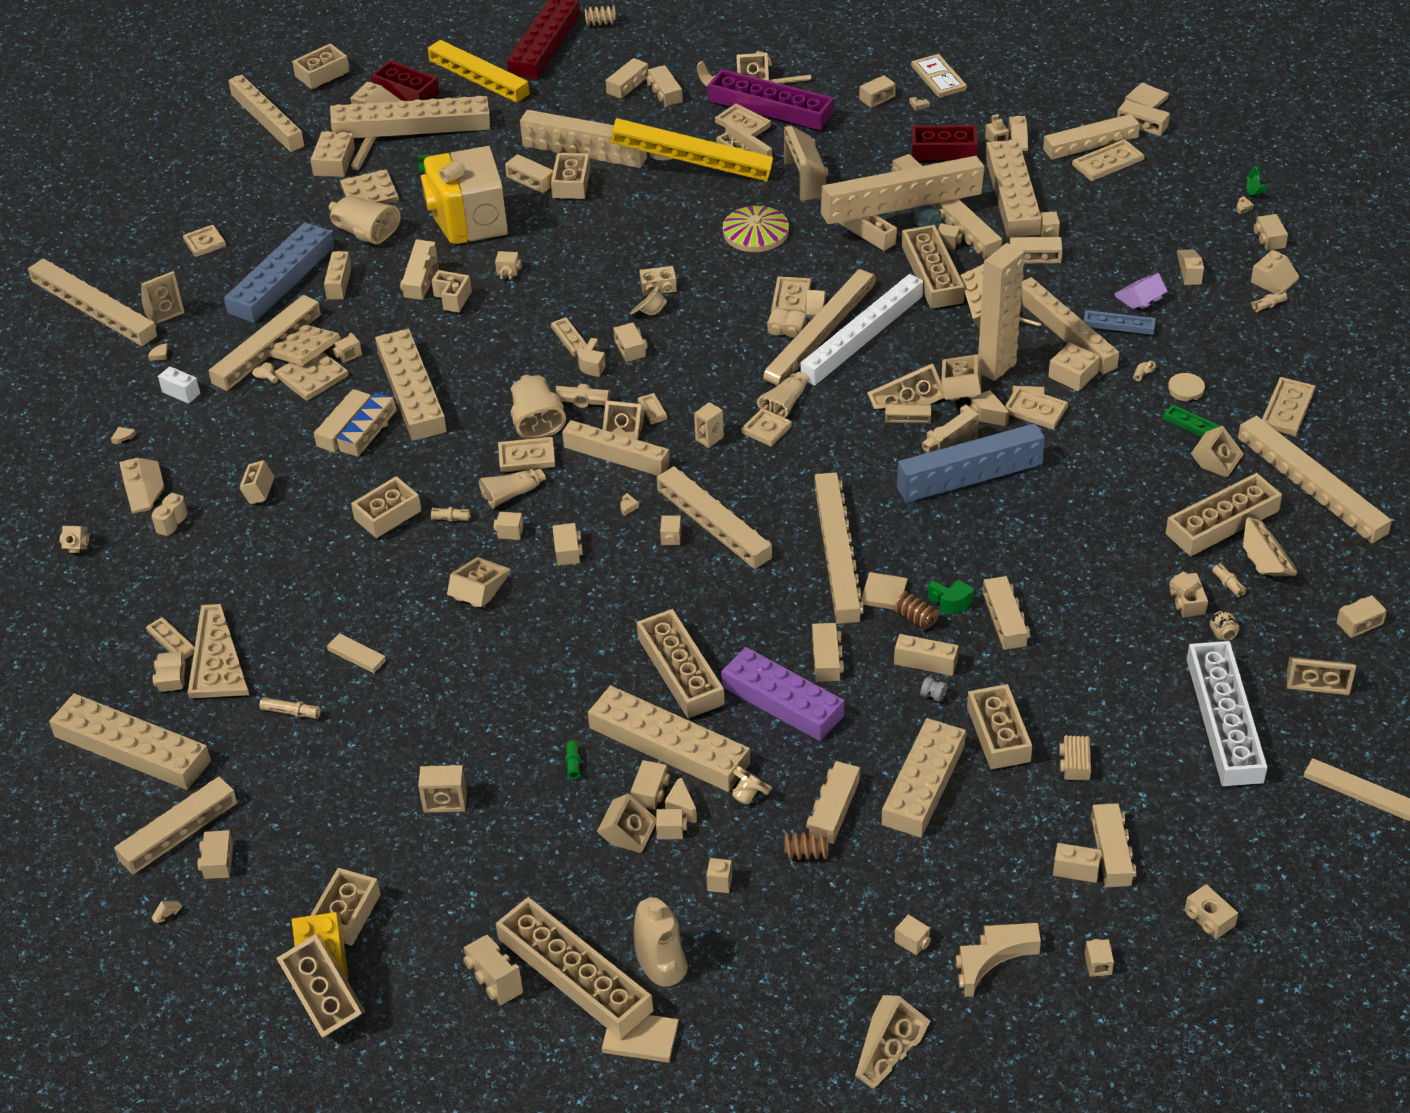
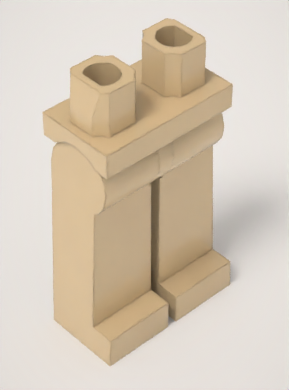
M964 405L960 408V414L943 427H937L934 431L930 430L927 432V439L922 442L923 450L929 453L978 439L979 413Z

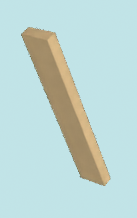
M1313 758L1304 772V777L1410 821V798Z

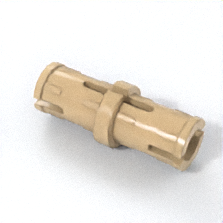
M1283 290L1272 295L1268 294L1264 298L1252 303L1253 310L1259 312L1268 307L1272 308L1276 304L1286 301L1287 294Z
M453 507L448 509L432 508L431 519L448 520V522H453V520L470 521V509H454Z
M1223 564L1215 565L1212 572L1223 582L1222 585L1228 587L1236 597H1240V594L1243 596L1247 589L1236 579L1237 576L1230 573Z

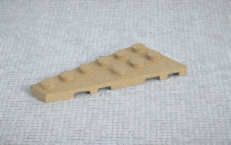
M221 604L201 605L188 688L189 698L249 695Z

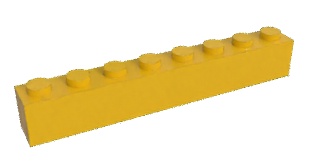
M439 40L428 47L429 61L516 103L530 94L528 81L451 44Z

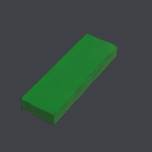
M1173 404L1163 414L1164 420L1201 437L1207 431L1220 427V425Z

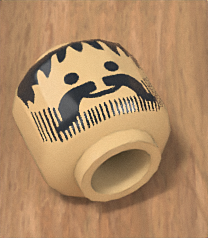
M1219 611L1210 620V627L1217 639L1229 641L1236 637L1239 631V624L1231 612Z

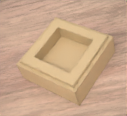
M1183 571L1170 580L1169 586L1185 596L1198 587V581Z

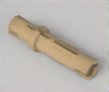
M262 697L260 700L261 710L292 714L297 718L310 717L318 719L321 713L320 706L307 705L300 701L295 703Z

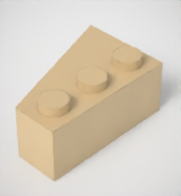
M486 934L464 947L465 957L463 959L468 969L472 968L475 971V977L479 984L482 985L484 983L490 999H495L501 1006L523 993L520 970L516 964L511 966L507 962L510 960L507 954L502 956L499 952L500 947Z

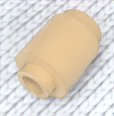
M455 160L439 171L440 178L445 183H451L464 175L465 167L461 162Z

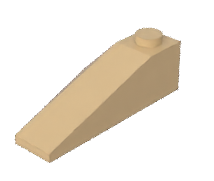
M933 364L867 392L874 409L886 408V403L931 404L945 398L942 383Z
M883 995L872 1016L855 1076L874 1089L892 1071V1067L907 1055L906 1052L921 1041L930 1020L900 996Z

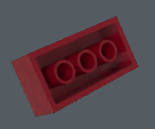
M391 60L371 74L372 83L381 85L401 101L429 100L440 94L437 77Z
M976 125L912 126V157L917 161H951L977 156Z

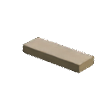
M567 317L551 323V328L573 357L577 356L578 347L584 348L587 343Z
M163 617L146 627L147 632L169 652L183 651L185 659L194 654L195 647Z
M340 633L327 645L328 651L372 673H375L386 661L384 655Z

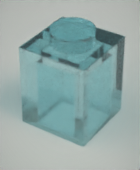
M929 205L921 206L915 211L914 225L918 227L935 225L936 228L939 227L941 211Z

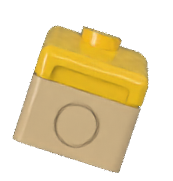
M490 146L451 152V155L446 153L429 156L424 159L425 175H421V182L428 211H432L433 218L451 244L508 235L502 184ZM455 160L461 162L465 167L464 175L451 183L443 182L439 171Z

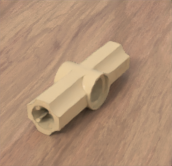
M580 384L577 388L556 386L555 394L559 396L561 402H571L581 408L587 407L588 404L605 405L606 401H610L611 396L609 390L592 389L587 384Z

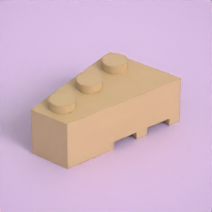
M415 241L404 278L400 284L403 297L423 300L432 279L439 269L435 242Z

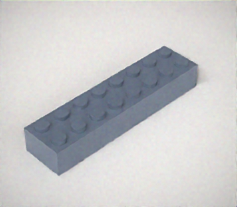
M304 222L224 297L227 313L255 323L334 248L332 231Z
M1034 423L898 461L897 489L907 503L1042 465L1045 437Z

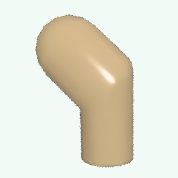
M1155 362L1140 363L1133 375L1134 380L1141 381L1143 375L1152 373L1156 368Z

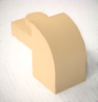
M591 338L584 348L578 347V365L583 373L600 377L606 367L605 353L599 352L598 339Z

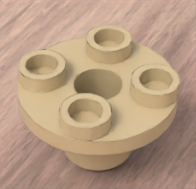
M738 765L732 772L741 778L737 787L733 789L732 795L742 804L748 805L750 802H753L752 799L758 790L768 795L773 788L767 783L761 782L758 777Z

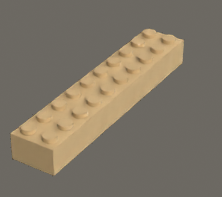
M487 96L382 103L369 102L366 104L353 103L350 105L337 104L330 106L332 132H336V134L339 132L353 133V138L490 130Z
M977 156L822 185L821 215L827 224H833L979 195L982 192L984 165Z

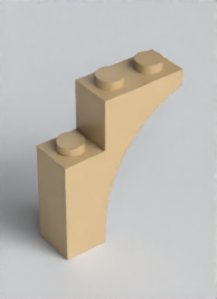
M1038 923L984 926V935H980V945L960 946V954L956 955V968L961 969V974H958L959 988L964 990V997L974 996L975 989L982 977L999 963L1014 957L1040 954L1041 939Z

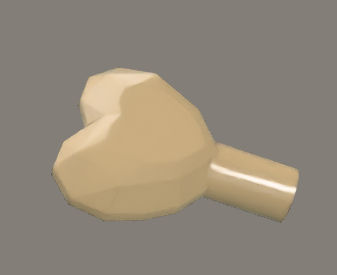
M265 362L262 366L253 369L252 374L255 377L269 379L274 384L278 382V378L273 374V364Z

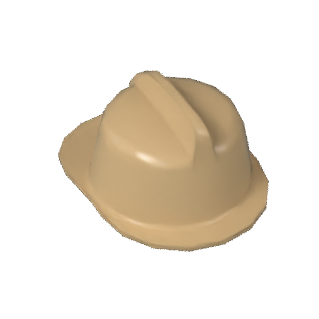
M657 285L630 312V315L638 310L647 315H655L660 312L667 303V300L658 290L660 286Z

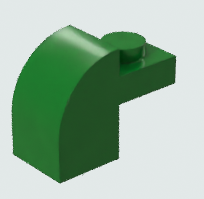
M957 580L949 589L932 581L928 585V599L940 604V612L957 614L966 610L973 602L974 588L960 580Z

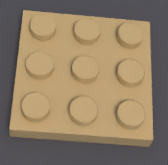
M387 169L340 180L345 197L351 195L383 204L399 202L397 192Z
M304 325L294 334L288 335L282 342L276 343L268 352L270 357L304 365L335 344V342L341 340L339 333Z
M324 352L304 365L290 362L274 371L275 376L306 401L349 376L348 370Z

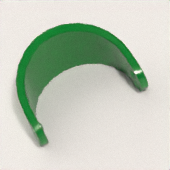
M1259 166L1253 167L1249 173L1246 184L1249 195L1265 194L1267 191L1265 184L1260 186L1261 169Z

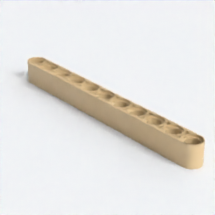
M862 269L857 270L767 367L763 376L764 381L778 386L790 377L791 374H794L801 366V362L817 349L875 284L876 275Z

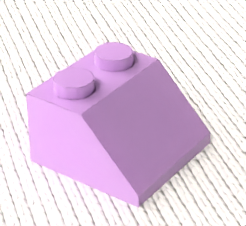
M1156 273L1132 283L1114 293V295L1132 309L1137 307L1143 309L1150 305L1149 302L1151 300L1155 302L1163 298L1162 294L1166 293L1167 289L1160 274Z

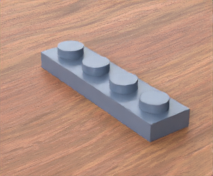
M1085 310L1084 322L1091 328L1154 334L1156 318Z

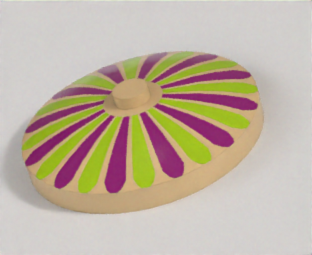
M765 206L740 208L729 214L723 222V236L726 242L736 249L747 252H763L774 249L781 245L789 234L787 218L778 210Z

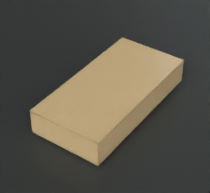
M654 393L637 398L638 404L645 405L644 414L650 424L668 420L665 410Z

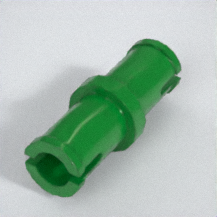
M572 740L566 743L567 755L565 757V764L567 765L568 778L576 780L581 776V756L579 755L578 742Z

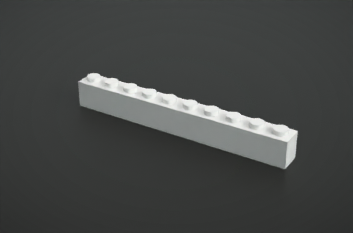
M911 274L907 275L801 362V373L808 375L809 379L807 382L815 386L923 297V280Z

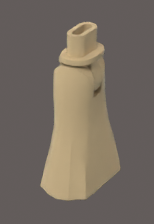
M801 372L791 374L790 377L778 386L757 399L760 410L763 408L772 413L774 411V414L786 418L807 385L808 375Z
M529 469V471L526 470L505 476L481 478L479 486L484 498L488 500L491 508L495 509L509 499L534 489L539 485V482L546 480V477L541 469Z

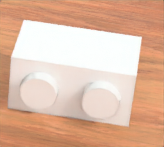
M170 366L158 376L162 392L189 404L200 394L197 378Z

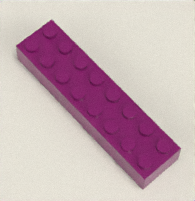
M721 69L707 85L708 101L729 107L738 104L758 115L780 119L816 130H822L834 114V97Z

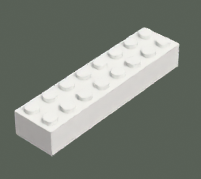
M1230 641L1189 644L1187 663L1221 785L1233 786L1264 783L1267 764Z

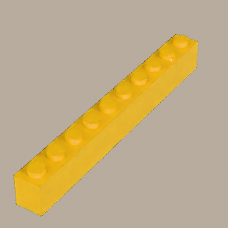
M618 118L615 120L610 141L613 144L763 181H768L773 160L772 156Z

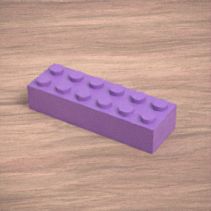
M747 647L721 671L722 687L820 742L844 717L843 699Z

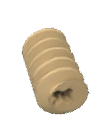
M613 5L612 10L609 6H607L606 10L601 6L600 11L597 6H595L594 11L591 7H589L588 11L585 8L587 26H590L591 22L595 26L597 21L600 26L603 21L605 25L608 24V21L613 25L614 20H616L615 5Z

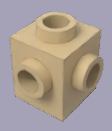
M62 526V533L60 535L62 548L68 549V552L80 553V549H87L89 544L88 527Z

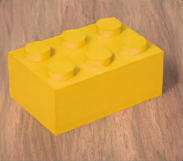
M340 912L292 918L295 947L315 934H321L344 976L348 979Z

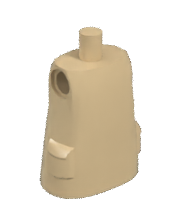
M351 195L342 198L337 203L331 202L329 205L331 222L335 226L354 234L358 240L372 244L382 243L397 229L400 223V211L396 206L368 201Z
M523 375L520 380L512 385L510 389L514 405L511 410V416L517 433L523 439L549 437L564 427L566 415L559 396L550 390L545 377L540 375Z
M649 897L641 901L637 906L634 918V945L637 960L643 971L655 984L663 987L675 985L684 978L688 969L687 960L680 941L678 920L670 907L662 900Z

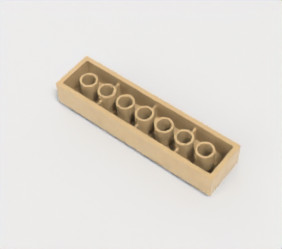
M527 110L520 119L523 147L555 153H588L589 159L641 168L647 158L646 151L610 143L614 125Z
M1019 140L987 142L986 161L1007 238L1040 235L1042 219Z
M1008 243L984 260L978 357L981 374L993 381L1003 376L1017 362L1020 302L1025 261L1024 251Z
M400 330L375 337L380 360L411 440L414 441L447 432L444 414L410 330Z
M611 685L588 711L590 729L727 792L732 789L739 779L738 776L732 773L738 765L746 770L750 765V748Z
M75 693L49 721L56 738L185 790L191 787L211 762L207 745Z
M529 897L495 923L498 938L501 942L619 1039L626 1036L653 1012L651 994Z

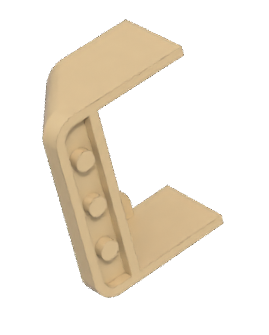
M793 126L784 127L785 165L796 163L800 172V201L821 198L822 185H826L828 169L822 163L816 149L815 140L810 135Z

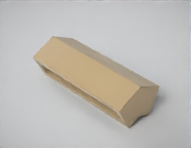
M886 403L885 422L931 423V404Z

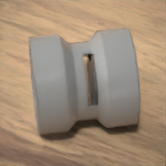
M926 677L922 684L920 695L926 698L932 697L934 701L941 702L946 694L947 683L935 682L933 678Z

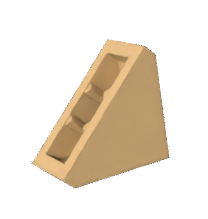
M807 291L806 317H815L825 306L827 297L825 291Z
M682 778L677 779L665 800V808L682 809L683 817H687L688 822L695 823L697 822L695 805Z

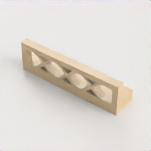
M731 121L725 123L726 133L716 138V142L731 147L741 146L742 148L739 149L772 156L771 147Z

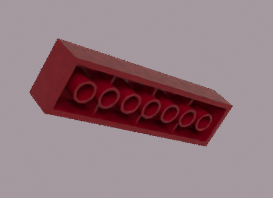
M579 0L547 1L507 59L508 72L520 78L538 80L581 15Z

